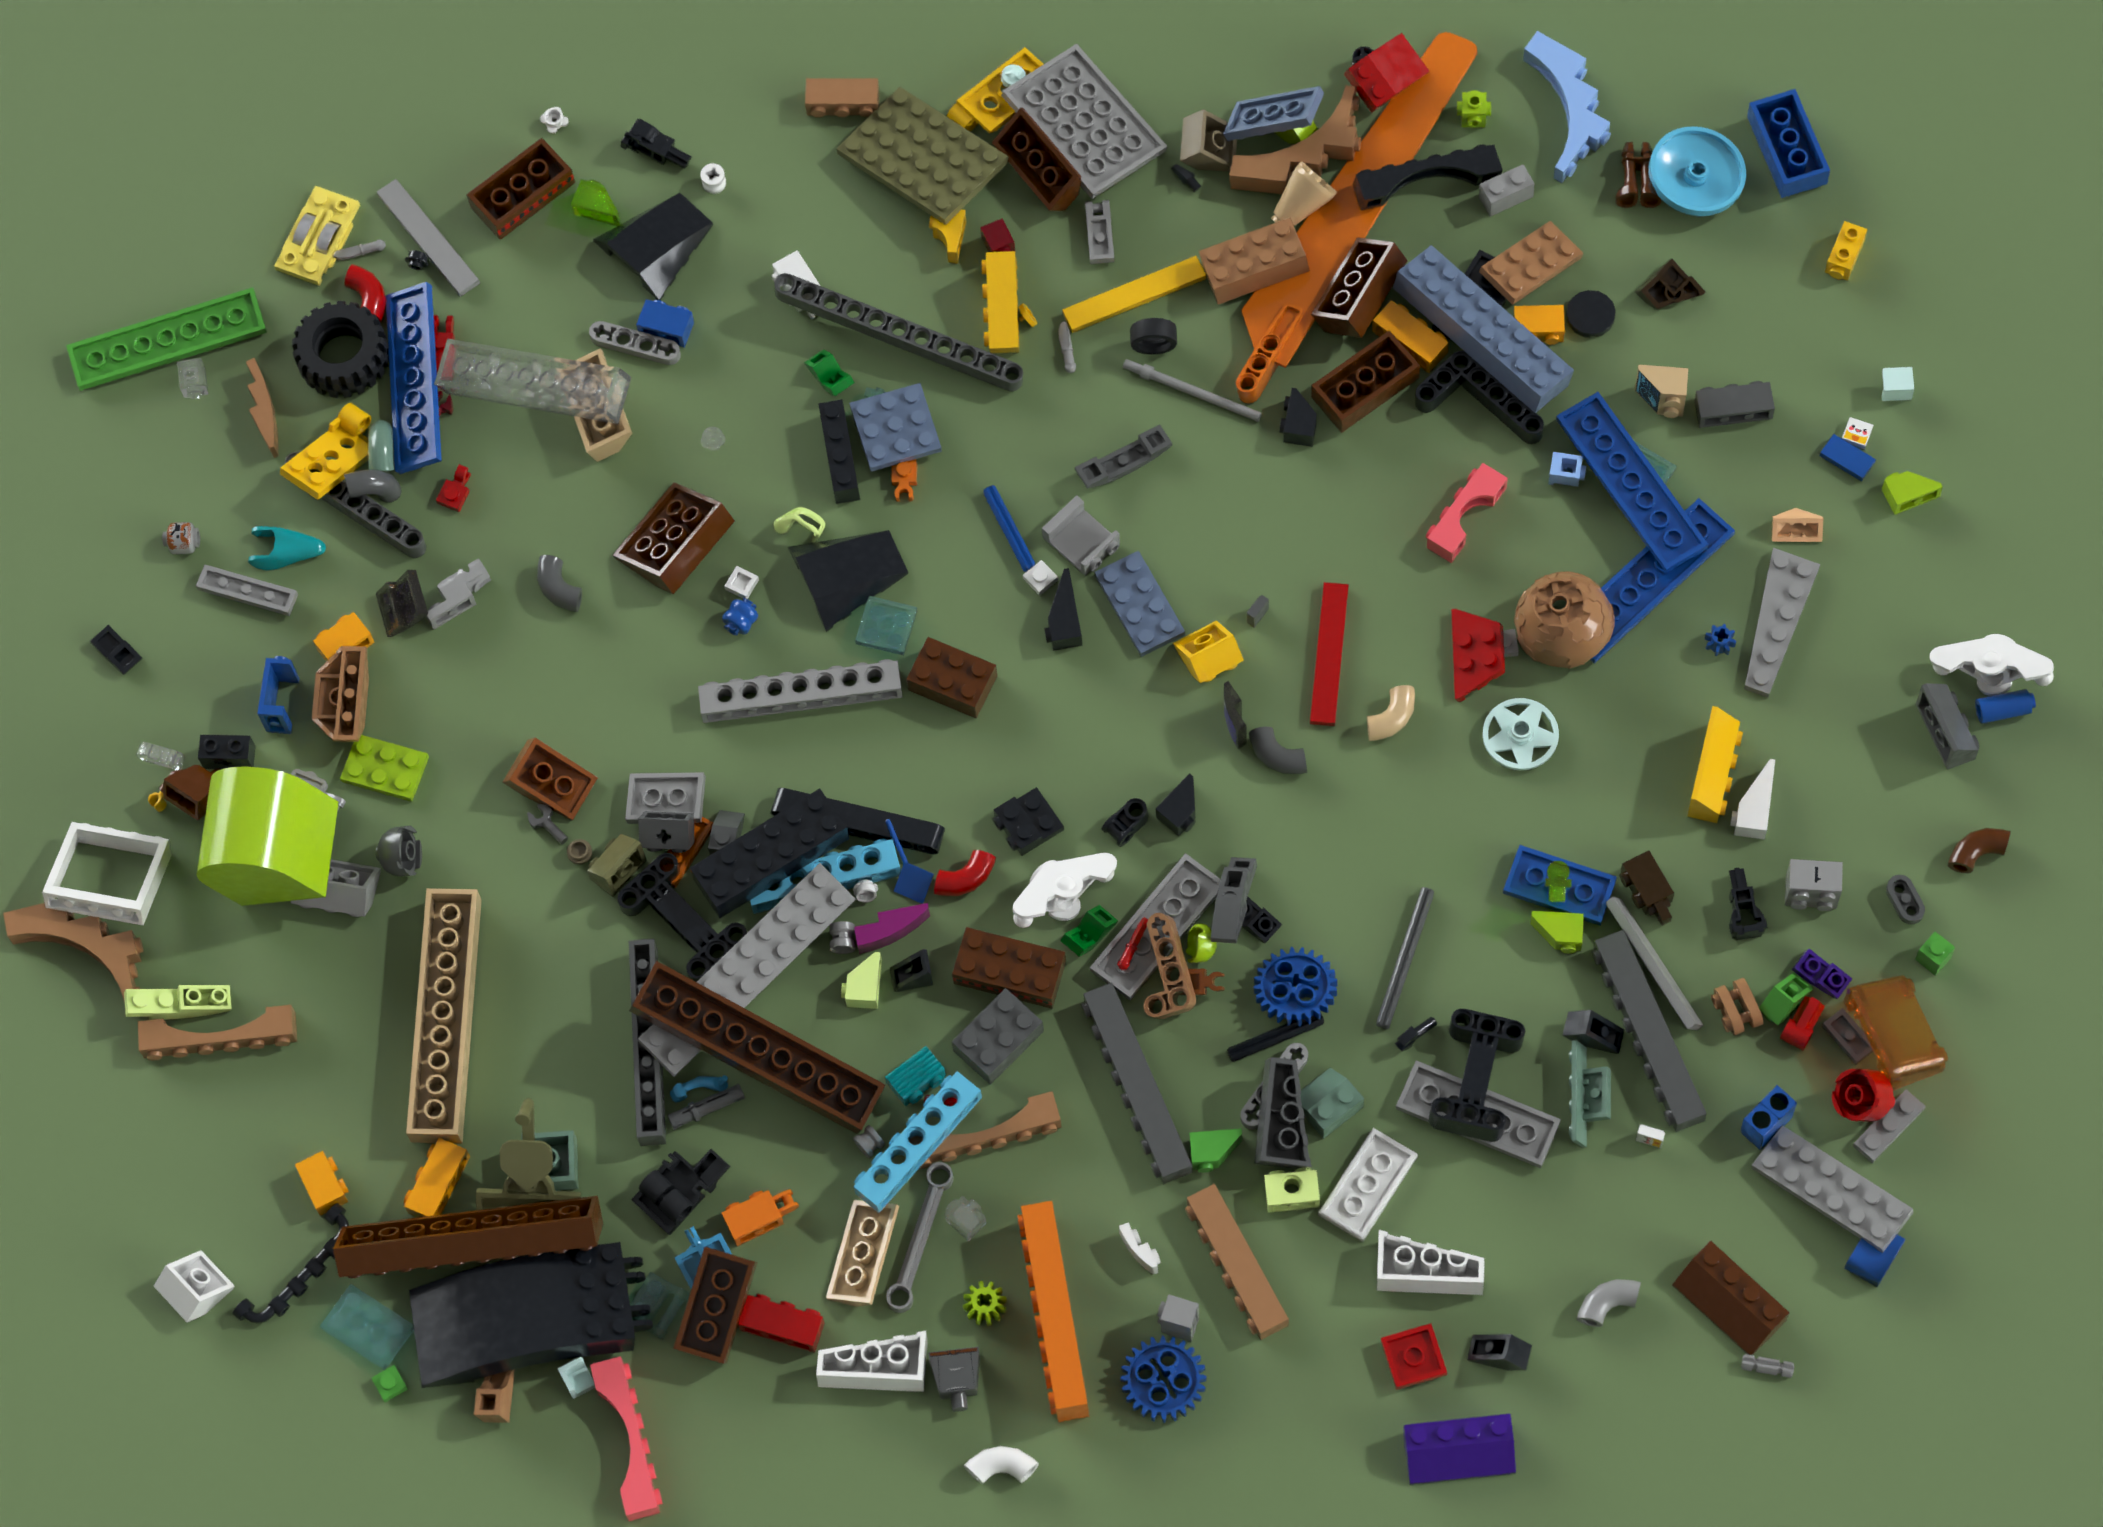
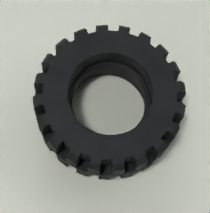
M337 301V304L334 305L328 302L321 309L316 307L311 310L312 314L309 317L305 315L302 318V326L296 327L294 332L296 338L292 339L293 356L302 378L305 379L311 388H316V391L322 395H326L328 392L329 396L333 398H338L339 395L348 398L352 397V393L358 392V395L364 393V388L368 386L372 388L377 384L375 380L377 377L379 379L382 378L385 373L383 367H387L389 362L388 342L380 321L376 315H372L368 308L362 307L360 309L359 304L355 302H350L349 305H346L345 301ZM348 335L363 341L360 351L346 362L334 364L319 358L325 344L336 337Z

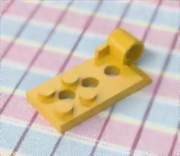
M1024 47L961 96L951 107L947 117L970 132L978 123L989 134L997 131L1016 114L1013 108L1001 96V90L1006 88L1001 81L1003 69L1008 65H1018L1028 75L1044 64ZM991 101L996 104V107L987 108L984 103Z
M347 403L339 412L338 417L329 423V429L326 433L280 467V475L319 500L345 479L344 474L354 472L368 461V438L363 433L371 423V415L353 403ZM342 445H350L352 448H344ZM333 457L335 459L327 460L326 458ZM315 469V470H318V471H320V472H313V473H312V472H310L309 470Z

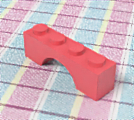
M1484 463L1481 464L1478 470L1474 468L1467 479V485L1457 490L1453 498L1455 500L1450 507L1446 506L1440 515L1441 520L1436 526L1433 524L1426 534L1427 548L1450 563L1454 561L1466 543V533L1460 525V519L1463 514L1476 506L1493 507L1507 488L1508 478Z

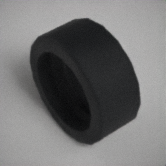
M1163 318L1139 320L1132 324L1130 328L1131 347L1136 352L1143 354H1163L1169 352L1177 345V327L1172 321Z

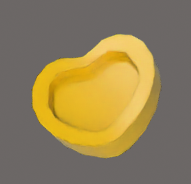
M1024 303L1019 305V310L1022 314L1019 320L1021 322L1026 320L1030 326H1036L1037 321L1030 309Z

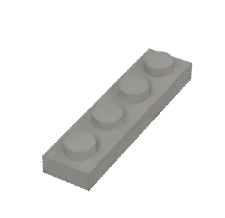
M205 564L196 584V588L199 591L290 616L298 597L296 590Z

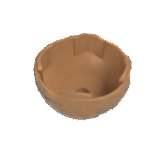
M1562 571L1551 573L1535 580L1524 591L1516 607L1514 624L1521 648L1534 661L1549 666L1570 669L1584 665L1610 642L1615 627V616L1612 604L1609 603L1605 593L1595 581L1579 573ZM1558 600L1567 602L1563 609H1555L1553 604Z

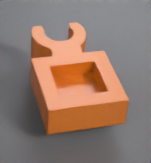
M917 459L900 462L892 466V486H898L894 492L896 502L900 501V494L908 493L909 501L914 499L913 489L910 486H917Z

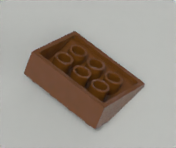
M674 482L615 551L613 556L656 587L674 594L735 520L721 502Z

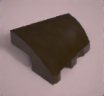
M1669 259L1635 293L1652 308L1658 309L1704 295L1706 291L1692 276H1688L1673 259Z

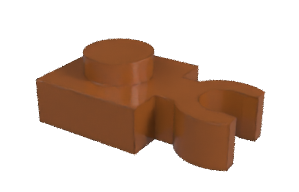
M1188 969L1195 995H1207V988L1216 992L1224 991V987L1215 986L1214 984L1217 977H1224V973L1216 971L1207 976V969Z

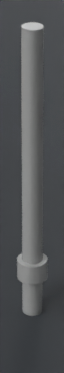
M1128 359L1123 364L1124 369L1139 374L1140 378L1148 381L1152 379L1258 422L1260 420L1261 412L1158 372L1150 365L1144 364L1143 366Z

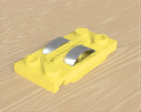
M315 186L282 248L283 250L274 266L276 271L320 286L323 273L326 274L328 268H332L337 260L333 257L335 251L343 248L353 228L352 221L360 207L359 201Z

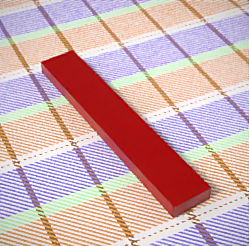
M1324 582L1310 716V724L1335 726L1349 584Z

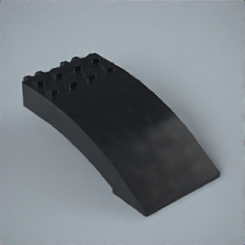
M620 1242L599 1244L589 1250L569 1249L564 1253L545 1252L534 1257L524 1255L509 1260L497 1261L467 1269L410 1289L409 1296L421 1387L428 1388L475 1382L476 1379L552 1361L633 1351L635 1343L634 1332L651 1330L653 1327L652 1320H632V1317L648 1315L651 1309L650 1305L646 1304L630 1306L627 1284L645 1281V1273L641 1271L625 1273L626 1269L643 1266V1259L636 1256L623 1258Z

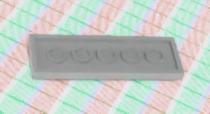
M1185 853L1090 966V971L1107 984L1112 982L1116 991L1128 1000H1131L1158 968L1147 927L1137 946L1138 950L1135 951L1130 961V966L1126 970H1120L1117 965L1126 948V944L1130 942L1141 919L1144 917L1149 919L1155 913H1162L1172 917L1176 923L1181 940L1217 897L1221 879ZM1161 921V925L1157 926V928L1162 930V926L1166 925V922ZM1171 943L1164 947V955L1166 957L1173 950Z
M1416 1060L1397 1102L1396 1109L1429 1122L1432 1102L1439 1097L1458 1100L1463 1079ZM1487 1089L1484 1106L1500 1110L1506 1117L1503 1135L1501 1139L1495 1142L1463 1137L1541 1168L1561 1123V1119ZM1436 1112L1437 1114L1442 1116L1446 1115L1443 1112ZM1462 1118L1465 1121H1472L1469 1118ZM1488 1124L1491 1127H1498L1495 1124Z
M1783 1125L1752 1164L1753 1170L1858 1238H1863L1882 1253L1913 1214V1208Z

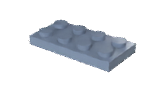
M1320 86L1238 101L1223 134L1226 140L1230 141L1311 126L1324 92Z
M1139 550L1094 572L1098 583L1141 657L1185 636L1184 628Z

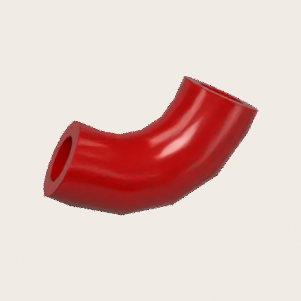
M352 264L345 276V287L358 292L362 299L360 309L362 307L368 308L372 315H376L381 322L386 306L383 285L373 273Z
M974 850L971 853L968 864L957 871L940 869L935 881L934 894L940 896H961L975 891L989 877L995 865L996 857L985 851Z

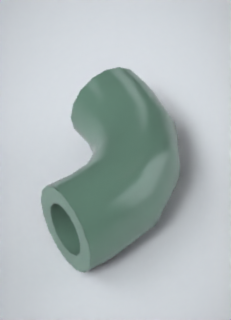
M378 420L369 427V470H394L393 428L387 421Z

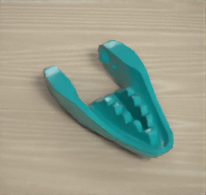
M256 526L252 528L251 534L256 537L275 536L274 548L269 555L250 556L248 563L261 570H275L298 561L319 556L325 552L326 545L315 537L279 527Z

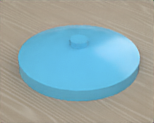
M1683 127L1669 132L1656 144L1649 160V178L1657 195L1673 209L1693 216H1709L1728 209L1739 198L1746 181V166L1738 148L1728 138L1708 128Z

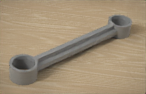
M936 1162L927 1170L926 1176L929 1187L897 1283L892 1285L886 1293L888 1306L897 1313L906 1312L913 1305L911 1288L943 1191L949 1189L953 1183L952 1170L949 1165L943 1162ZM938 1169L947 1171L950 1176L948 1181L941 1185L934 1184L931 1181V1174ZM897 1290L907 1292L910 1297L903 1306H895L891 1303V1295Z

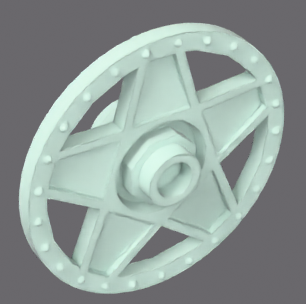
M1514 698L1506 700L1494 707L1484 722L1483 742L1487 752L1497 763L1509 769L1530 770L1539 767L1551 758L1558 745L1559 729L1555 717L1544 705L1531 699ZM1514 705H1528L1519 716L1506 709V707ZM1542 713L1551 723L1553 733L1538 726ZM1495 718L1501 731L1489 739V726L1492 719ZM1550 747L1544 756L1532 762L1533 748ZM1512 750L1517 763L1503 759L1496 752Z

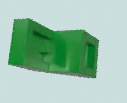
M824 349L804 362L825 391L833 396L838 395L855 383L851 375L841 370L833 354Z
M1098 905L1087 911L1078 927L1066 932L1060 941L1080 957L1091 951L1117 924L1118 920L1102 906Z

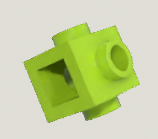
M1477 90L1462 92V101H1457V116H1461V127H1486V116H1491V101H1487V92Z

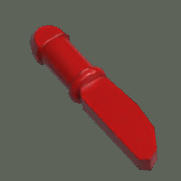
M1145 917L1141 919L1130 942L1126 944V948L1117 964L1120 970H1126L1130 966V961L1135 951L1138 950L1137 946L1147 927L1148 919Z

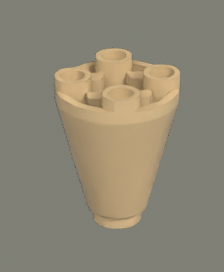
M1301 161L1294 169L1273 212L1275 215L1271 219L1276 223L1291 218L1295 226L1329 202L1337 194V191Z

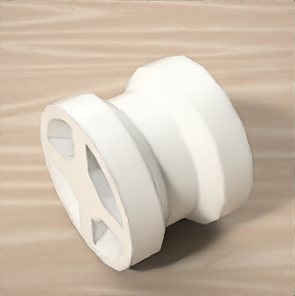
M714 163L703 167L701 170L703 188L711 194L724 190L726 178L723 168Z

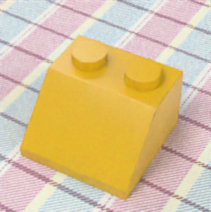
M1217 620L1173 643L1190 674L1199 683L1209 682L1217 674L1232 670L1237 667L1238 663L1244 661L1234 635Z

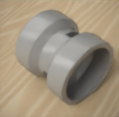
M845 921L830 924V935H832V940L830 941L831 952L848 954L855 951V941L852 939V936L855 934V924Z

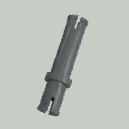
M738 1083L696 1103L692 1101L688 1103L687 1107L667 1116L673 1130L694 1120L698 1122L701 1120V1117L745 1099V1096Z

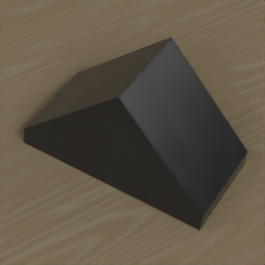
M922 949L890 967L894 992L933 985L927 949Z

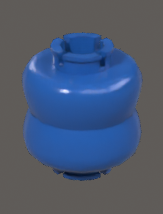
M743 598V600L734 599L729 609L722 616V620L726 624L724 628L736 636L738 633L742 635L747 634L750 631L751 625L758 619V613L755 610L756 605L746 598Z

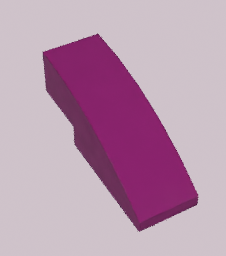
M928 903L878 912L879 922L854 927L859 954L890 945L918 928L930 917Z

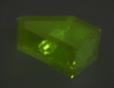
M581 179L571 203L574 215L619 226L621 224L619 213L604 185L596 180L587 181Z

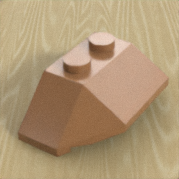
M341 646L336 651L337 653L328 659L316 672L312 721L333 741L359 742L365 728L369 686L367 648L361 646Z

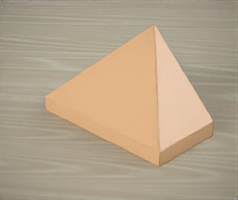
M1798 508L1775 515L1772 521V542H1822L1824 518Z

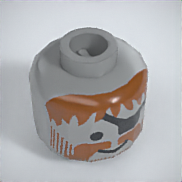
M191 522L171 523L167 528V532L162 534L163 546H168L170 553L174 555L192 554L200 546L199 528H195Z

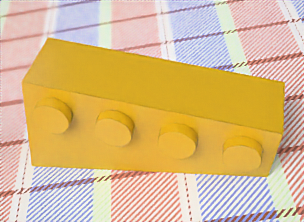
M1015 251L986 252V260H981L982 275H987V284H982L983 299L987 298L988 308H983L984 323L988 322V332H984V346H989L990 353L1019 352Z

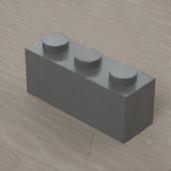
M1754 381L1748 385L1740 386L1729 384L1723 388L1715 389L1713 387H1705L1696 391L1694 400L1699 428L1773 419L1775 410L1770 382L1763 383L1762 381Z

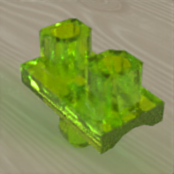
M1554 861L1548 866L1547 876L1549 878L1544 879V887L1549 888L1548 902H1565L1566 889L1571 888L1572 880L1567 879L1570 873L1569 867L1563 861Z

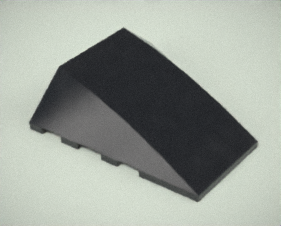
M678 193L596 237L593 241L609 256L615 254L641 278L643 287L657 300L661 301L665 290L669 285H672L677 273L682 266L686 265L690 254L694 249H697L713 226V222L681 193Z
M889 530L788 547L812 595L817 613L826 632L833 628L835 623L850 616L851 612L856 608L871 601V598L880 591H885L908 574V570Z

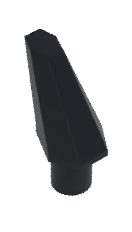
M1178 164L1171 167L1183 184L1188 185L1194 193L1201 188V185L1194 178L1196 176L1195 173Z

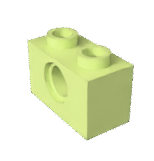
M1298 1168L1295 1172L1291 1173L1276 1170L1271 1171L1269 1175H1264L1268 1213L1320 1207L1317 1170ZM1294 1184L1299 1190L1296 1193H1288L1285 1187Z

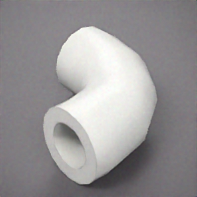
M998 1446L981 1451L964 1465V1468L981 1484L997 1473H1008L1020 1483H1023L1033 1474L1039 1463L1019 1449Z

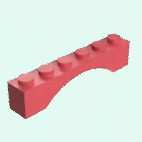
M620 1356L590 1364L598 1395L620 1414L629 1434L630 1464L620 1489L626 1516L629 1521L658 1514L660 1513L658 1505L663 1504L659 1488L654 1489L652 1480L657 1478L653 1463L648 1464L646 1454L651 1452L647 1438L642 1439L640 1429L644 1428L641 1413L636 1414L634 1404L638 1403L635 1388L630 1389L628 1379L632 1378L629 1363L624 1364Z

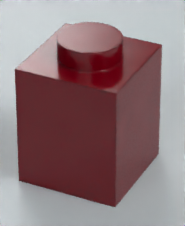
M1003 218L980 227L981 238L988 252L1015 251L1014 240Z

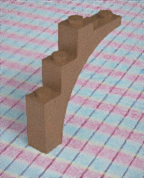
M1345 86L1341 101L1332 116L1320 129L1305 140L1273 153L1253 156L1233 155L1229 173L1231 189L1283 194L1294 169L1301 161L1320 177L1322 170L1327 169L1328 158L1354 161L1355 152H1359L1361 147V137H1357V128L1355 127L1356 117L1353 116L1354 110L1358 111L1360 105V96H1356L1355 86Z
M45 903L3 913L7 936L13 945L27 942H54L74 947L89 954L107 968L117 981L123 1000L126 989H140L135 984V978H138L135 963L142 962L140 953L144 952L141 938H137L132 930L109 935L106 921L102 922L99 917L87 916L75 919L74 913L46 908Z

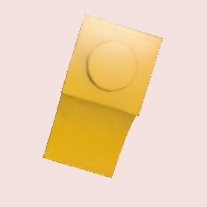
M963 209L946 225L930 216L929 229H933V237L941 240L946 246L948 263L958 264L967 222L966 211Z

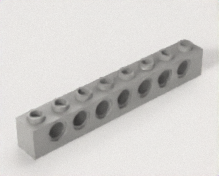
M884 659L874 664L861 662L851 667L832 666L827 670L819 671L817 669H808L803 673L796 674L783 672L779 676L773 677L759 675L749 680L736 678L726 683L707 682L702 686H698L703 723L903 698L898 660L893 661L890 659ZM873 677L881 678L877 683L869 682ZM848 680L856 681L853 686L844 685ZM824 683L831 684L828 689L823 690L819 688ZM800 686L806 688V690L801 693H797L794 691L797 687ZM773 690L781 691L777 696L770 695V692ZM748 693L756 694L752 699L744 698ZM724 696L731 697V699L728 702L720 701V699Z

